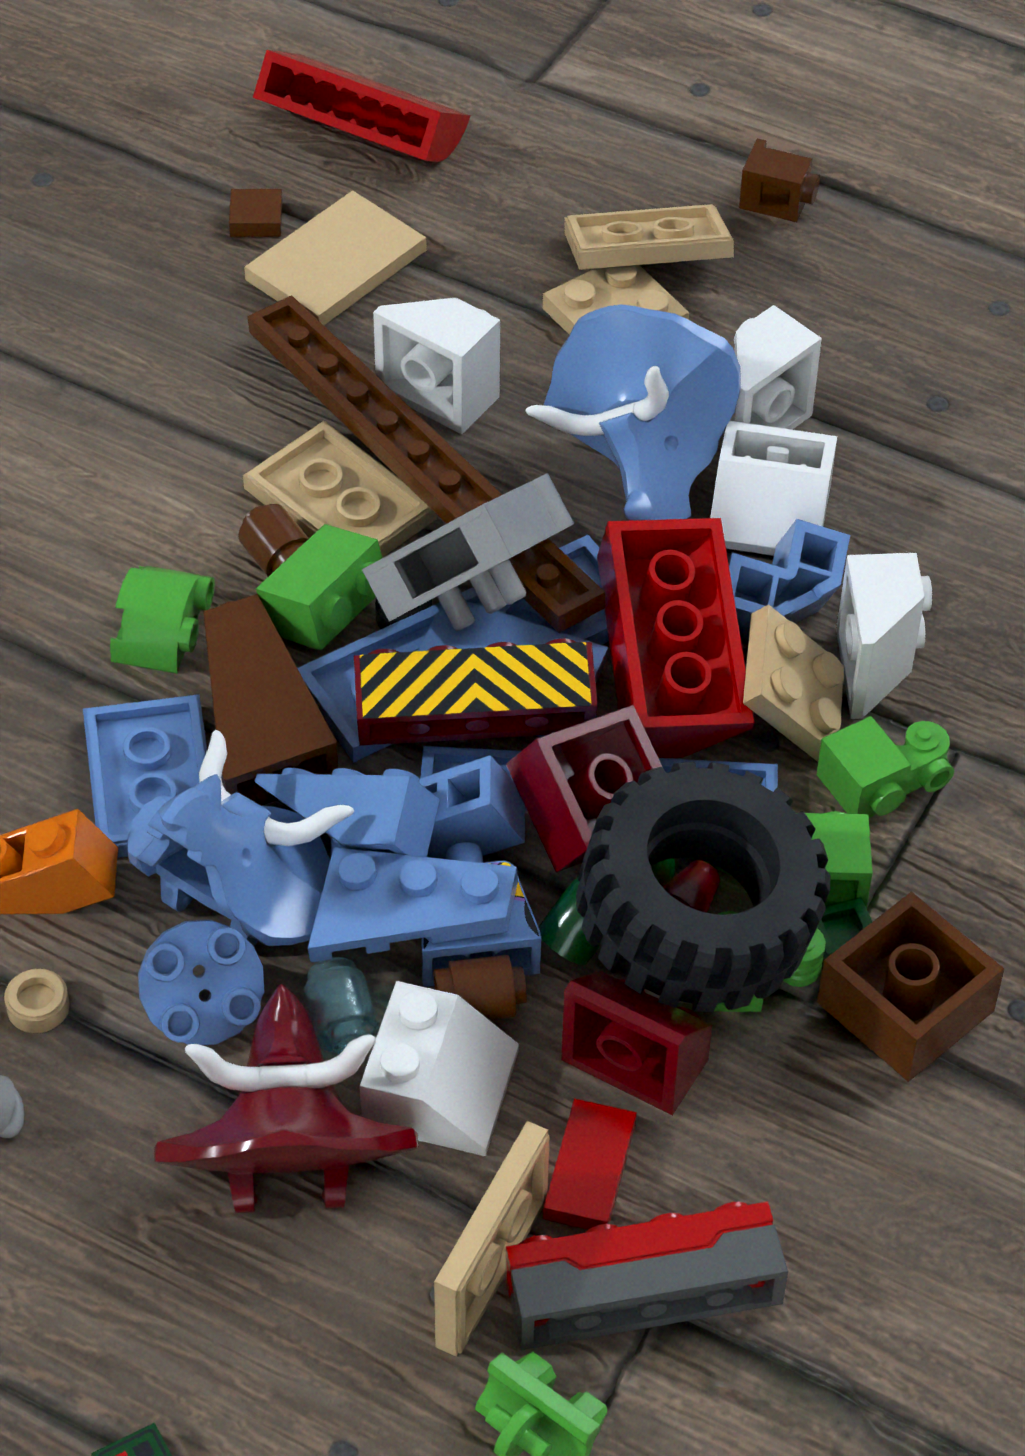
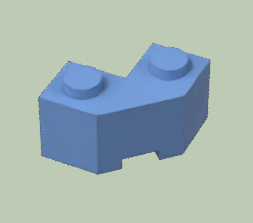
M796 519L776 545L772 564L732 552L728 557V564L741 641L749 642L751 613L768 604L794 623H798L818 612L841 586L850 535Z

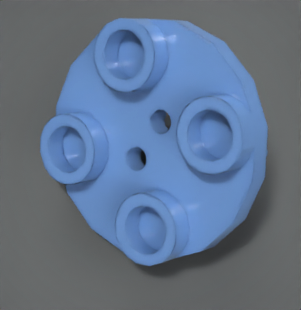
M213 920L185 921L164 931L146 950L138 972L139 999L150 1022L170 1040L188 1045L219 1044L239 1034L246 1025L251 1024L258 1017L260 1002L264 994L263 966L254 946L233 927ZM197 965H202L204 968L200 976L193 974V969ZM204 989L209 990V998L200 1000L199 993Z

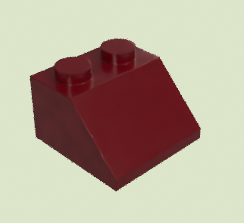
M633 705L540 737L506 763L556 873L583 862L596 820L604 805L611 803L614 793L626 782L635 781L637 783L641 773L656 767H662Z
M602 971L571 980L564 989L561 1060L673 1116L709 1060L712 1025L703 1021L699 1015L688 1008L680 1006L674 1008L658 1003L659 999L647 994L645 990L641 995L624 984L625 980H619Z

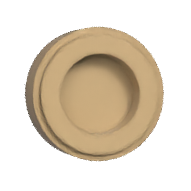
M46 969L24 971L15 976L5 990L4 999L9 1020L22 1031L28 1033L50 1031L59 1026L68 1015L70 1002L67 986L64 980L53 971Z

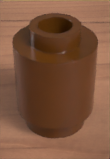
M279 504L262 505L252 509L243 519L238 534L240 543L268 577L309 539L285 508Z
M509 955L449 961L448 968L434 969L435 990L459 995L488 1020L516 1017V1004L527 1002L523 967H512Z

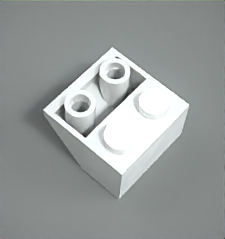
M729 421L722 443L710 518H721L727 549L774 556L776 545L796 519L823 527L832 481L837 436Z

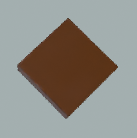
M231 189L230 237H281L282 189Z

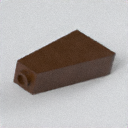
M258 594L236 601H229L218 607L203 611L216 730L224 736L227 748V757L221 776L225 790L231 795L235 792L240 793L262 806L279 799L255 783L257 774H282L284 768H299L313 774L332 775L333 770L339 768L337 740Z

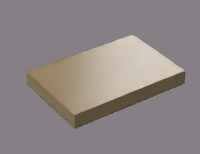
M352 190L244 267L245 280L276 301L283 300L292 295L318 321L325 325L427 251L426 237Z
M713 204L569 215L564 217L565 236L579 270L734 257V240Z
M322 421L243 475L244 489L264 505L279 504L283 506L309 538L324 524L378 539L382 558L437 519V514L398 476L325 421Z
M526 1121L434 1281L435 1347L457 1357L458 1353L461 1354L505 1277L506 1246L517 1245L526 1239L544 1207L548 1192L550 1140L548 1129Z

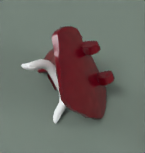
M281 983L268 1000L258 1018L247 1067L226 1062L212 1048L200 1044H189L185 1047L186 1054L191 1057L210 1081L227 1089L238 1090L239 1094L220 1120L192 1133L158 1141L154 1147V1162L199 1170L228 1172L235 1213H255L257 1195L254 1189V1173H285L324 1169L322 1198L325 1201V1208L345 1207L349 1165L419 1148L418 1133L411 1127L379 1123L352 1114L345 1108L333 1085L344 1081L357 1072L366 1055L376 1043V1037L373 1035L360 1036L350 1041L339 1056L324 1061L318 1036L309 1013L295 994Z

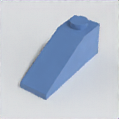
M491 755L420 778L419 783L440 799L427 857L446 859V851L451 846L462 842H471L480 846L482 856L525 843L524 802L514 781ZM331 839V856L334 847L346 848L335 839Z

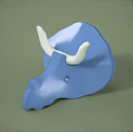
M630 305L607 306L589 312L578 319L569 337L556 355L552 380L544 405L529 406L526 408V413L553 428L573 435L612 460L619 467L626 497L624 514L627 521L687 519L691 516L688 496L691 484L715 456L719 440L735 412L741 390L740 364L733 347L725 338L682 316Z
M215 730L212 733L208 750L200 768V782L193 788L175 797L159 795L146 803L133 819L127 841L129 863L147 876L155 873L160 875L161 899L163 903L181 912L194 898L203 905L231 919L230 927L236 929L253 946L258 941L267 946L293 945L309 941L330 863V858L327 855L320 835L354 813V809L348 805H336L323 808L304 819L300 814L290 810L260 806L240 793L229 794L223 787L221 779L227 757L226 741L222 733Z

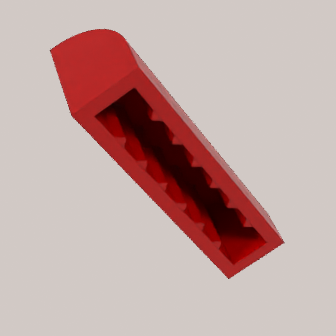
M266 50L253 98L416 158L433 162L445 160L454 151L471 115L300 54Z

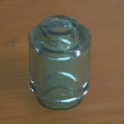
M333 957L331 960L320 961L312 966L307 973L308 981L304 987V994L316 1039L320 1047L324 1050L340 1054L350 1041L363 1035L376 1036L379 1026L364 973L356 968L355 963L348 958Z

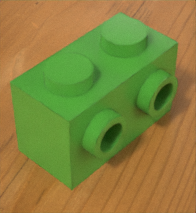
M324 524L256 588V592L281 638L322 650L376 597L362 569L382 559L378 539Z

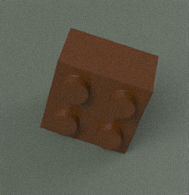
M911 891L824 960L817 1003L909 1082L995 1011L1004 968Z

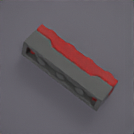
M768 1201L750 1205L744 1202H730L717 1207L714 1211L685 1216L679 1213H666L654 1217L649 1222L621 1227L613 1224H601L581 1234L557 1238L537 1235L529 1237L517 1245L506 1246L505 1281L521 1350L783 1304L788 1276L787 1265L775 1224L773 1225V1216Z

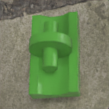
M534 1352L527 1354L516 1362L504 1353H501L490 1362L487 1370L489 1374L488 1382L477 1401L475 1410L486 1417L485 1422L501 1433L495 1444V1455L519 1456L523 1451L531 1456L590 1455L594 1441L601 1431L608 1411L604 1403L589 1392H578L567 1401L552 1390L557 1377L552 1365Z

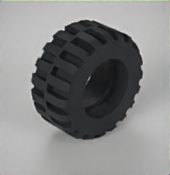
M695 761L673 763L670 772L666 773L663 767H656L641 773L637 783L635 781L626 782L614 793L611 803L604 805L596 820L577 878L580 882L576 892L577 911L584 917L581 928L592 947L601 945L598 956L599 960L611 973H615L617 970L627 976L624 984L642 995L645 989L660 996L658 1003L674 1008L677 1007L678 1002L692 1004V1011L714 1012L717 1003H725L726 1009L734 1010L749 1006L754 995L757 999L766 998L777 991L783 979L791 978L799 967L826 909L825 902L830 893L831 876L825 869L828 862L825 847L820 839L812 840L816 828L803 811L796 814L791 809L793 800L778 787L772 792L761 785L762 777L746 771L744 776L728 772L730 765L711 762L708 768H696ZM674 858H691L711 863L728 872L742 885L749 895L754 908L736 914L725 915L710 914L690 908L672 897L659 884L650 866Z

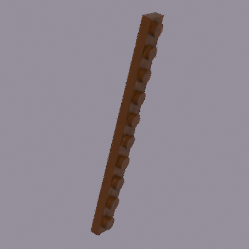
M292 295L247 316L249 332L446 524L502 495ZM549 538L509 558L526 590V596L523 599L558 633L605 609V591Z

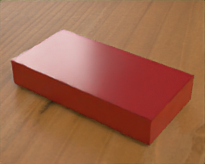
M574 1098L543 1207V1219L584 1229H590L601 1224H610L636 1126L637 1112Z

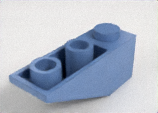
M284 768L282 774L256 775L255 783L305 819L326 807L336 805L352 807L354 813L325 832L347 849L427 857L440 799L419 783V777L411 772L400 769H387L383 775H364L355 770L337 768L333 770L332 775H318L299 768Z

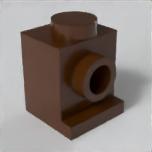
M757 138L742 170L739 209L797 222L805 203L813 205L819 189L820 175L811 173L812 158L767 148V141Z

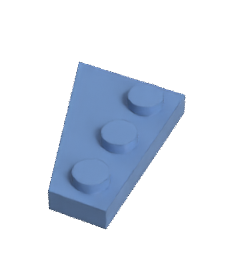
M334 847L308 945L310 963L333 959L332 952L366 947L367 954L389 951L390 943L425 937L433 944L507 932L518 884L517 867Z

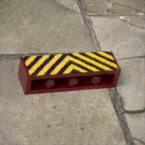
M561 638L537 645L517 646L511 642H497L484 648L467 649L440 645L432 647L427 651L398 652L393 649H377L368 654L354 655L359 746L549 735L597 718V694L592 642H576L571 639Z

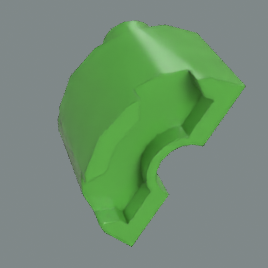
M152 566L131 567L122 582L115 608L124 609L117 638H111L110 641L111 662L177 674L185 652L192 653L196 647L199 634V620L196 618L199 617L201 609L209 610L212 604L215 589L214 578Z

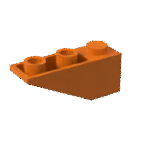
M79 809L0 835V914H64L115 897L118 847Z

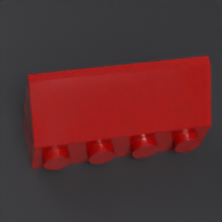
M721 518L608 521L597 554L601 588L605 591L604 610L618 709L634 706L658 758H684L752 729L754 725L753 711L743 704L746 668Z

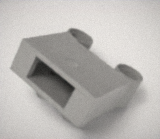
M546 473L484 503L363 568L362 571L389 621L437 597L454 630L460 631L473 624L475 618L458 585L470 580L485 611L489 614L500 610L506 604H512L526 596V590L509 558L568 528L574 522L549 474Z

